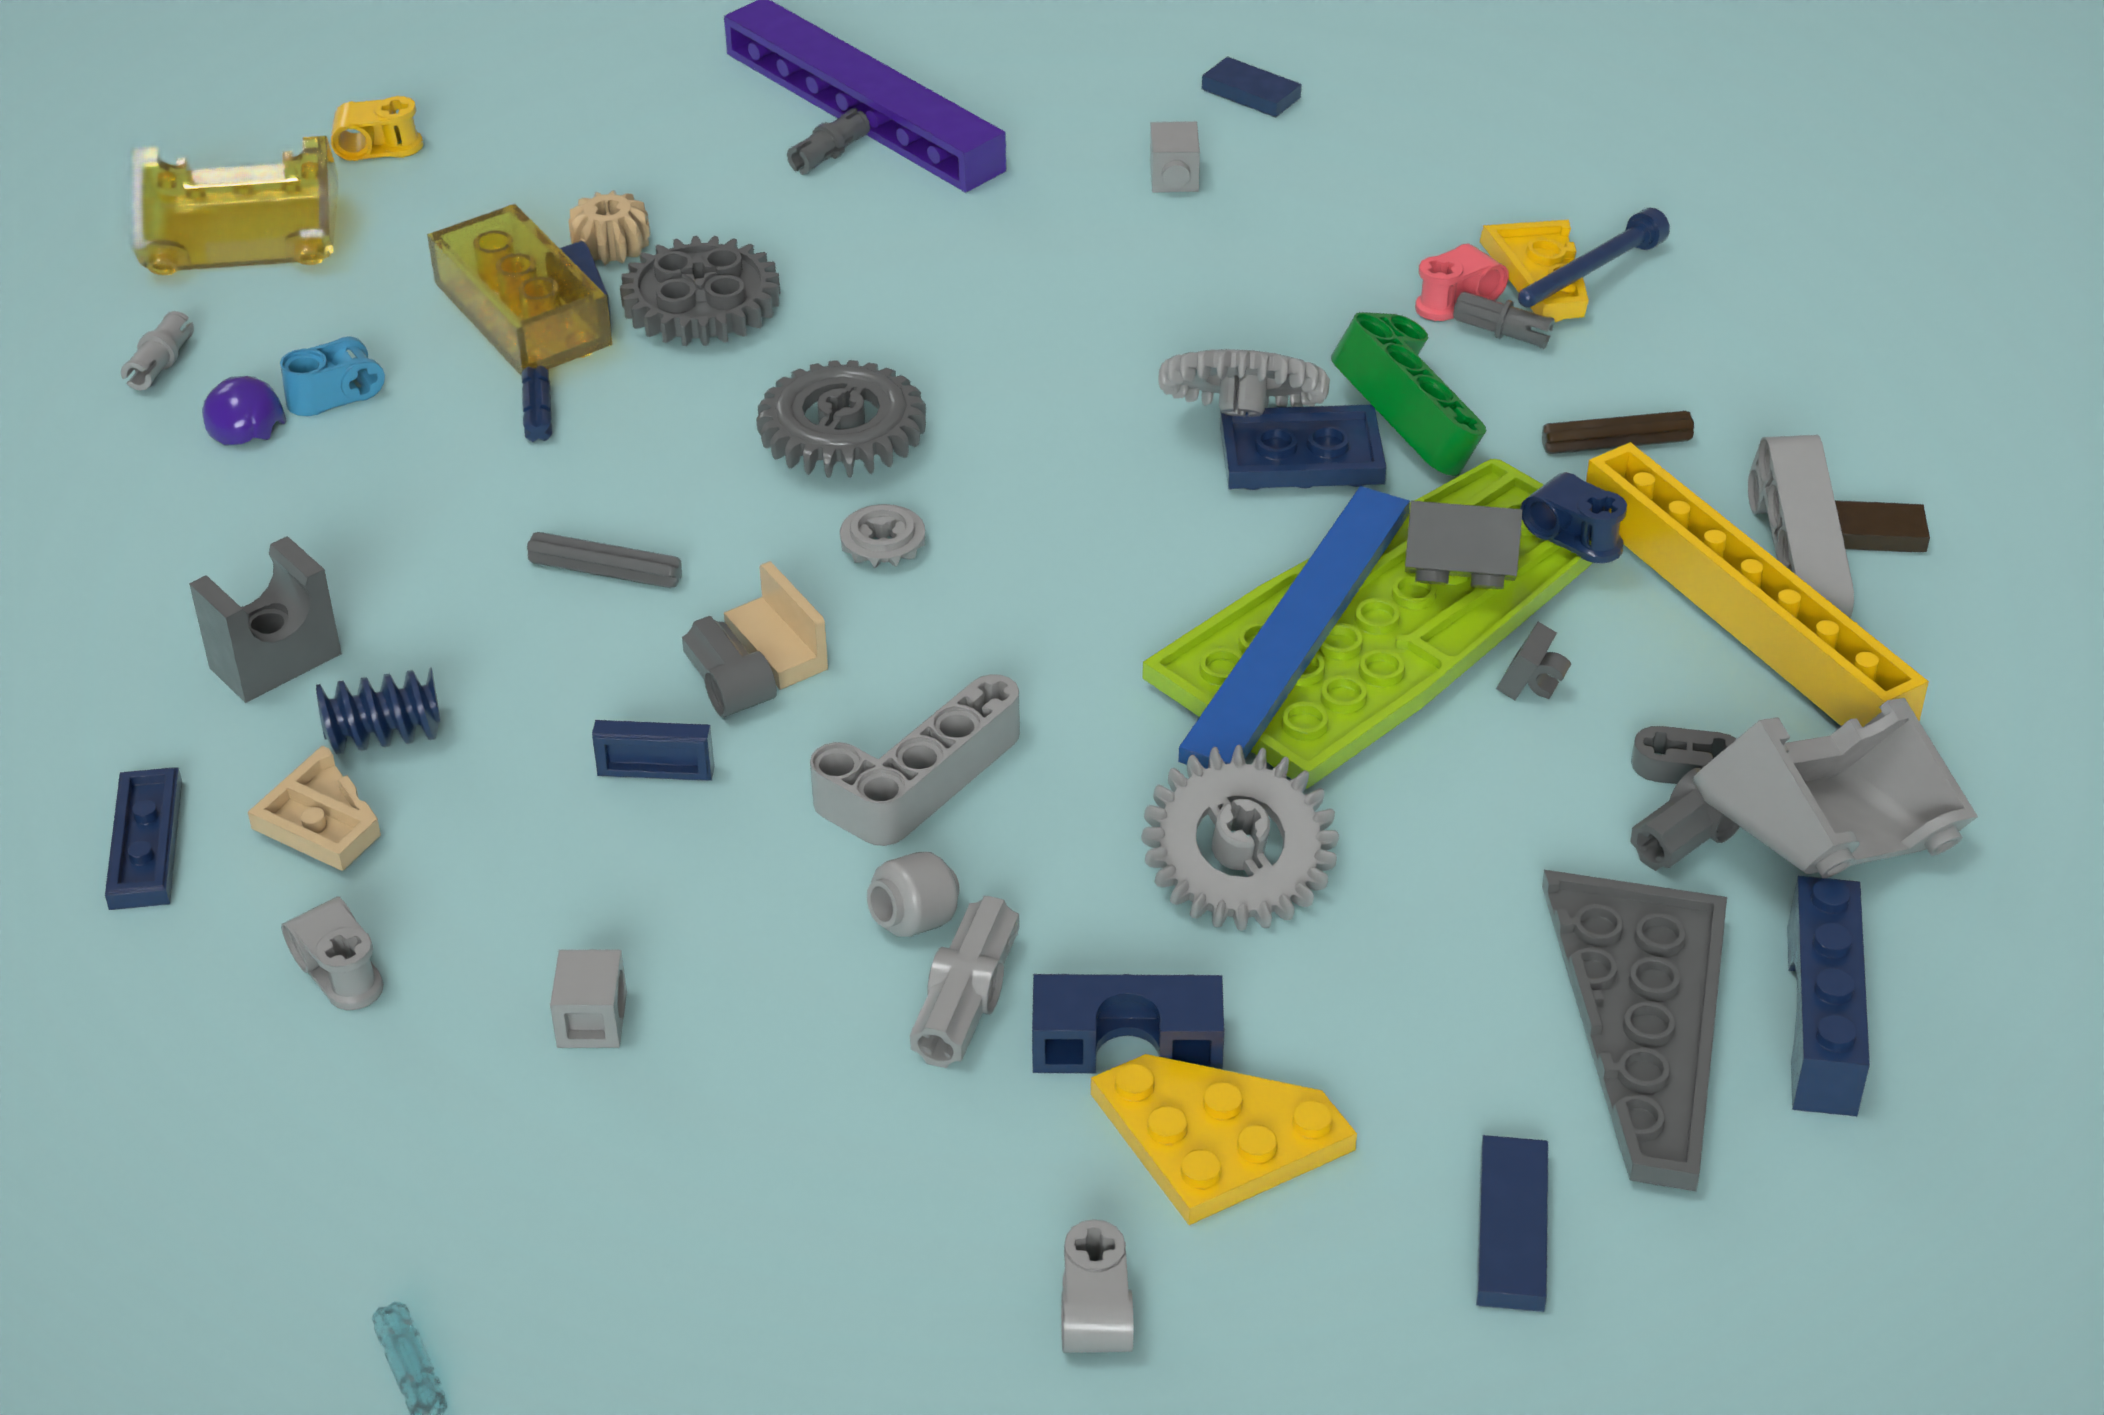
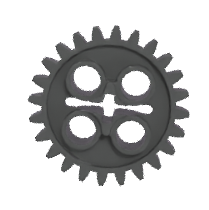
M693 236L691 244L686 245L679 239H673V248L668 249L659 244L655 245L656 255L640 253L641 263L630 262L628 264L629 273L621 275L622 285H620V294L625 318H632L633 328L635 329L645 327L647 337L662 332L664 343L671 341L675 337H681L682 345L687 346L693 338H699L702 345L707 346L710 342V337L717 336L724 343L728 342V333L731 332L744 337L747 335L746 325L761 328V317L772 318L773 307L779 306L780 282L779 273H776L775 262H767L766 252L754 254V245L752 244L738 248L737 239L734 238L725 244H719L718 236H713L708 243H701L698 236Z

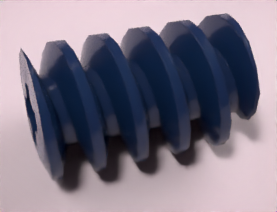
M432 667L429 668L425 685H421L413 670L406 672L403 688L399 689L390 674L383 675L379 692L374 691L367 677L361 678L357 695L353 696L344 680L338 681L333 699L327 697L321 684L316 685L317 702L324 739L328 740L335 754H344L348 736H351L358 750H367L371 733L376 735L382 747H389L394 729L398 730L405 743H413L416 727L419 725L428 740L436 739L440 714Z

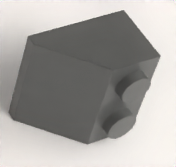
M1411 501L1405 572L1416 573L1415 582L1446 585L1448 584L1449 576L1471 577L1470 586L1504 589V580L1515 581L1517 577L1523 509Z

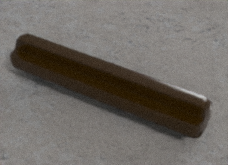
M1684 410L1547 423L1542 429V445L1546 453L1556 454L1618 448L1630 442L1635 446L1683 442L1693 438L1694 420L1690 412Z

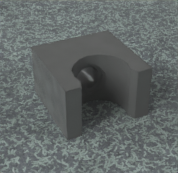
M288 536L270 544L269 556L273 562L271 581L262 595L249 605L240 607L207 575L189 583L209 669L245 703L342 654L325 569Z

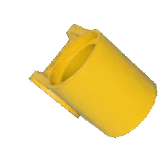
M394 96L382 100L343 103L334 114L331 133V147L340 158L348 161L390 156L406 157L417 153L422 149L424 143L422 135L415 128L413 116L417 110L414 100L405 96ZM355 129L357 131H360V133H351L346 130Z

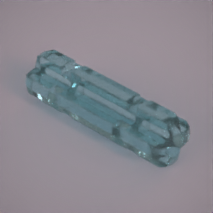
M394 1301L388 1307H378L372 1315V1321L375 1326L374 1331L380 1345L385 1349L384 1354L400 1392L405 1396V1403L410 1415H442L448 1406L445 1399V1391L439 1378L433 1372L435 1370L418 1330L412 1324L414 1321L407 1305Z

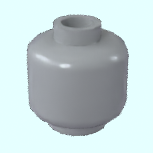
M915 852L886 861L876 869L867 890L868 908L877 924L898 937H911L942 927L952 920L957 908L960 890L959 881L954 871L932 852Z

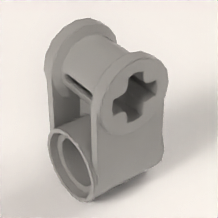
M335 897L282 923V934L293 958L305 973H309L334 1006L344 1010H358L369 1006L379 998L383 991V981L379 971L370 961L373 952L372 941L369 934L358 924L350 909L340 897Z
M1095 1219L1082 1221L1070 1229L1064 1244L1065 1269L1061 1295L1063 1353L1132 1352L1134 1334L1132 1292L1128 1290L1126 1243L1123 1234L1116 1226L1106 1221Z

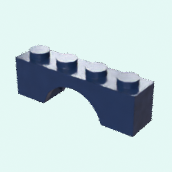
M1798 876L1787 925L1788 971H1796L1797 975L1796 1023L1791 1058L1792 1110L1857 1117L1870 1066L1860 881Z

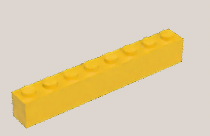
M1630 442L1589 459L1586 482L1605 491L1618 494L1627 503L1626 517L1620 522L1619 535L1624 541L1623 544L1840 726L1850 719L1857 718L1861 726L1864 727L1882 712L1880 706L1887 700L1900 698L1906 699L1920 722L1929 683L1927 679Z

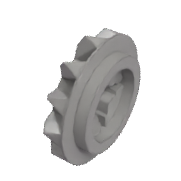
M890 504L867 506L853 512L843 521L840 527L842 551L850 553L855 563L870 560L874 568L881 562H889L897 567L900 558L914 559L917 549L925 546V525L915 512L901 506Z

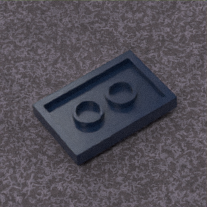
M1372 405L1265 408L1263 414L1256 417H1249L1248 412H1246L1245 417L1231 416L1222 413L1220 410V431L1228 489L1257 490L1261 488H1311L1314 486L1345 485L1360 487L1364 485L1385 484L1386 463L1376 411Z

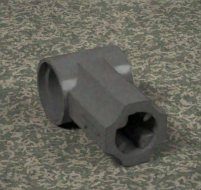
M707 616L693 622L689 632L682 637L683 652L703 677L708 697L720 717L729 716L776 697L777 687L772 669L760 651L749 654L725 622L714 620L712 616Z
M1694 768L1686 773L1675 786L1670 800L1632 827L1631 844L1636 848L1640 861L1655 871L1661 867H1672L1708 839H1712L1716 843L1727 841L1740 828V826L1704 801L1693 782L1694 776L1701 768Z

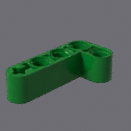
M1356 313L1331 355L1332 363L1427 464L1443 474L1450 476L1460 475L1487 430L1483 422L1418 356L1429 338L1428 333L1418 323L1402 315Z

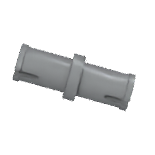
M171 311L164 316L162 322L154 331H149L142 336L137 345V352L121 369V377L123 379L127 378L135 370V374L126 383L129 387L140 391L148 389L161 370L168 369L175 363L179 355V348L194 332L192 322L188 323L182 331L180 330L182 325L189 319L187 315L182 312Z

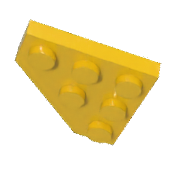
M1144 1054L1091 1077V1096L1188 1225L1356 1150V1131L1322 1090Z

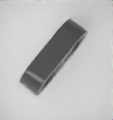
M1650 726L1636 734L1631 758L1632 768L1639 776L1647 780L1677 784L1690 770L1694 768L1702 769L1732 744L1736 738L1721 732Z

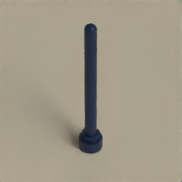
M1653 207L1645 208L1634 214L1628 220L1624 232L1522 289L1518 294L1519 303L1523 307H1532L1633 248L1650 250L1656 247L1669 236L1670 225L1667 217L1659 209Z

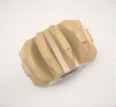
M615 190L605 195L595 192L593 198L579 199L578 206L570 210L568 223L571 243L584 241L589 247L594 261L602 260L604 265L616 260L624 263L626 257L640 256L641 249L649 245L650 225L648 212L645 210L644 202L635 200L633 194L627 193L620 196L616 194Z

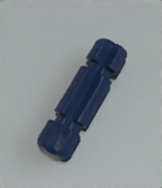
M541 365L535 369L528 366L521 373L525 437L531 442L537 439L546 441L552 435L549 371Z

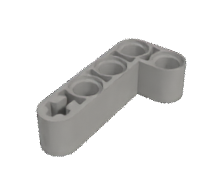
M1819 435L1762 437L1748 477V499L1752 513H1768L1777 560L1850 618L1854 605L1853 583L1821 438Z
M990 674L979 677L879 759L847 743L833 742L817 748L811 755L810 760L815 811L823 818L870 844L887 846L901 841L1017 742L1020 734L1019 688L1016 682L1003 675Z

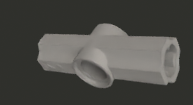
M983 896L982 900L977 903H970L950 948H939L934 957L928 979V996L910 1033L911 1050L920 1054L927 1064L947 1068L949 1064L955 1061H962L982 1013L990 1015L997 1005L1003 983L1004 963L1019 931V914L1012 911L1003 899Z

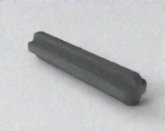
M543 532L533 533L527 544L528 560L534 564L666 588L676 587L682 576V563L677 556Z

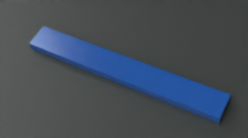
M1362 486L1357 489L1179 746L1178 762L1187 765L1189 757L1194 755L1200 764L1207 769L1209 768L1211 749L1217 747L1224 763L1231 764L1233 752L1237 745L1242 746L1244 759L1247 758L1408 517L1410 500Z

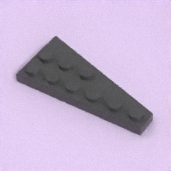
M1544 870L1543 892L1629 1180L1696 1191L1700 1174L1727 897Z

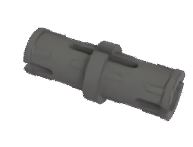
M852 108L835 121L818 125L810 137L788 149L787 160L790 166L796 172L800 169V174L803 175L830 157L833 159L838 158L844 153L845 148L849 144L869 133L870 124L868 118L862 111L857 114V109Z

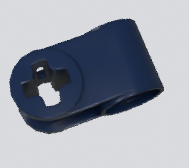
M1564 472L1559 473L1528 496L1521 504L1520 509H1523L1522 520L1532 534L1577 554L1583 560L1592 563H1608L1618 559L1623 553L1624 541L1619 535L1620 522L1626 517L1627 503L1624 498L1616 493L1605 491L1583 481L1574 474Z

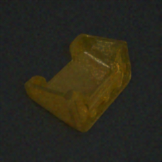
M327 135L302 137L303 148L299 155L294 156L292 151H282L283 164L191 170L186 158H176V166L162 161L159 158L157 147L133 148V250L138 262L157 275H170L180 270L295 262L304 265L321 263L333 253L338 200V171Z

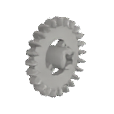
M1235 349L1205 350L1175 355L1161 364L1158 376L1159 387L1165 394H1172L1175 399L1185 397L1187 402H1194L1198 398L1199 390H1202V403L1206 406L1211 404L1214 393H1220L1219 408L1221 412L1226 415L1245 417L1246 412H1248L1249 417L1262 415L1265 408L1268 407L1269 396L1275 397L1277 407H1287L1288 396H1290L1292 407L1314 406L1316 403L1321 404L1328 395L1330 379L1326 372L1311 362L1276 353Z
M1241 745L1235 747L1231 764H1225L1217 747H1213L1209 756V768L1207 769L1200 764L1196 756L1191 755L1187 762L1189 778H1186L1176 768H1171L1168 774V784L1171 790L1162 785L1156 786L1153 798L1159 807L1149 805L1145 809L1144 818L1152 827H1146L1143 830L1141 840L1145 845L1153 848L1146 853L1145 863L1153 868H1163L1157 872L1155 884L1159 887L1175 886L1170 897L1172 904L1179 905L1187 900L1193 902L1190 911L1192 918H1199L1206 911L1212 912V924L1215 927H1221L1227 916L1233 917L1237 929L1241 931L1246 929L1249 917H1254L1262 928L1270 927L1272 912H1275L1284 920H1291L1294 916L1292 902L1302 907L1311 906L1314 895L1310 889L1322 890L1326 888L1328 876L1322 871L1330 870L1336 865V854L1327 850L1337 845L1339 833L1335 830H1325L1333 823L1335 811L1333 809H1326L1315 812L1323 802L1324 789L1319 788L1304 795L1303 792L1309 779L1308 771L1301 772L1296 778L1289 781L1286 779L1289 766L1288 757H1284L1273 770H1269L1266 764L1265 748L1259 750L1251 765L1246 764ZM1206 815H1209L1215 824L1212 838V851L1215 858L1229 869L1245 870L1248 877L1230 876L1213 868L1202 856L1196 842V831ZM1269 817L1277 824L1283 838L1282 853L1273 865L1270 864L1264 855L1270 831Z

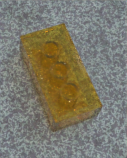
M516 204L427 234L435 284L520 375L528 366L535 369L541 365L548 370L576 358L589 356L597 350L612 345L607 296Z

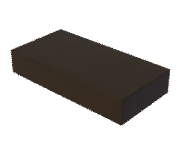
M1835 500L1845 549L1927 552L1930 535L1924 504Z

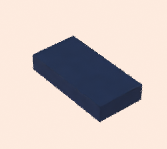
M1228 56L1202 75L1203 90L1273 117H1277L1301 98L1302 84Z
M595 720L592 739L597 776L712 781L715 766L710 725Z

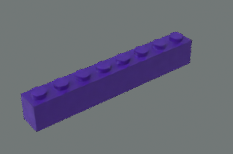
M756 0L724 15L727 55L837 119L852 108L857 109V114L862 111L870 124L868 137L961 191L967 193L1006 172L1005 131L771 0Z

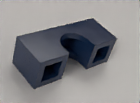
M1033 974V1073H1096V1055L1100 1047L1105 1042L1121 1036H1134L1146 1040L1153 1045L1159 1057L1223 1070V975Z

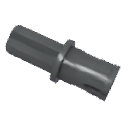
M1462 292L1459 295L1453 317L1457 321L1495 332V337L1498 339H1502L1505 335L1539 346L1542 349L1546 348L1550 336L1533 331L1531 327L1552 331L1555 320L1552 317H1544L1513 307L1514 303L1510 300L1503 304L1468 292Z

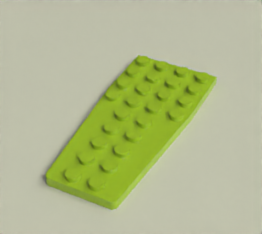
M1490 459L1414 501L1520 509L1522 502L1544 484L1502 460ZM1409 505L1408 517L1251 752L1258 755L1259 750L1265 748L1266 762L1273 767H1276L1284 757H1288L1289 766L1286 775L1294 779L1301 772L1308 771L1309 779L1306 789L1310 788L1422 709L1593 563L1583 560L1577 554L1559 545L1536 537L1527 529L1522 520L1517 577L1515 581L1504 580V589L1470 586L1471 577L1449 576V581L1446 585L1415 582L1416 573L1405 572L1410 516ZM1309 559L1259 585L1144 660L1142 679L1200 717Z

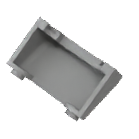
M1905 698L1887 700L1880 706L1882 712L1864 727L1861 726L1857 718L1850 719L1830 736L1787 742L1791 737L1779 717L1759 720L1705 765L1693 778L1694 784L1707 804L1804 873L1813 874L1819 872L1822 878L1836 875L1852 865L1928 850L1931 856L1938 855L1959 843L1963 838L1959 831L1978 817Z

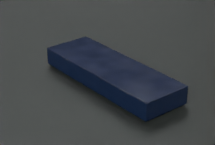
M179 767L120 772L105 889V898L109 910L170 904L182 789Z
M1482 1136L1476 1306L1545 1311L1547 1298L1548 1216L1547 1140Z

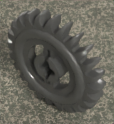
M838 360L829 361L828 366L825 367L816 363L810 365L809 371L803 369L792 371L791 378H780L776 381V387H771L765 392L764 400L757 407V430L761 435L763 447L771 448L773 458L777 460L785 456L786 464L791 469L799 463L800 456L803 455L804 470L807 475H810L814 470L818 460H823L827 478L831 477L833 467L837 461H842L849 478L853 475L855 460L859 459L864 463L869 474H872L874 471V455H879L882 463L887 467H891L893 464V450L896 455L906 458L909 453V445L918 446L920 434H923L926 429V404L921 399V392L911 385L909 379L902 375L896 376V371L890 368L878 370V364L868 362L864 366H859L856 360H849L846 365H841ZM865 400L871 402L878 409L876 416L868 423H865ZM815 402L818 404V425L813 424L804 416L806 410Z

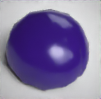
M235 376L223 380L211 390L203 403L202 417L205 429L210 437L223 445H240L253 438L269 440L276 421L279 424L286 423L282 404L273 388L268 383L252 376Z

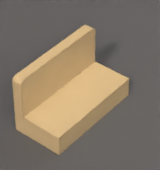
M769 561L759 566L762 597L724 612V621L749 654L760 651L765 656L772 669L776 686L781 690L828 670L826 631L822 615L778 568Z

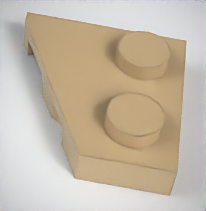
M325 746L317 749L248 811L251 829L341 871L346 869L381 836L378 818L369 805L359 799L357 788L348 775L343 777L335 765L332 752Z

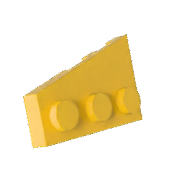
M1569 219L1483 225L1479 241L1493 259L1506 266L1509 272L1508 280L1518 292L1575 260L1577 252L1575 243L1569 240L1571 230ZM1584 279L1577 280L1530 308L1535 314L1554 318V322H1559L1563 319L1585 317L1589 299Z

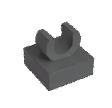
M1538 621L1515 654L1496 689L1511 699L1516 700L1528 683L1530 689L1535 694L1550 699L1559 681L1564 679L1571 666V662L1565 656L1555 652H1547L1557 632Z

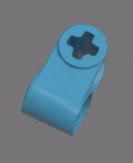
M351 336L341 337L335 341L308 349L293 350L284 355L280 361L287 410L299 416L318 415L328 409L367 400L374 397L381 390L385 380L382 367L375 360L368 358L366 346L358 338ZM347 350H350L354 354L355 357L353 359L349 355ZM356 379L361 387H357L352 380Z

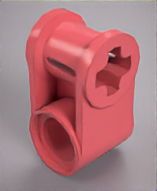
M1462 244L1446 253L1428 257L1422 260L1419 265V276L1423 281L1421 295L1418 296L1415 302L1416 312L1421 317L1433 321L1453 319L1454 306L1462 292H1468L1495 301L1507 286L1509 272L1506 266L1471 244Z

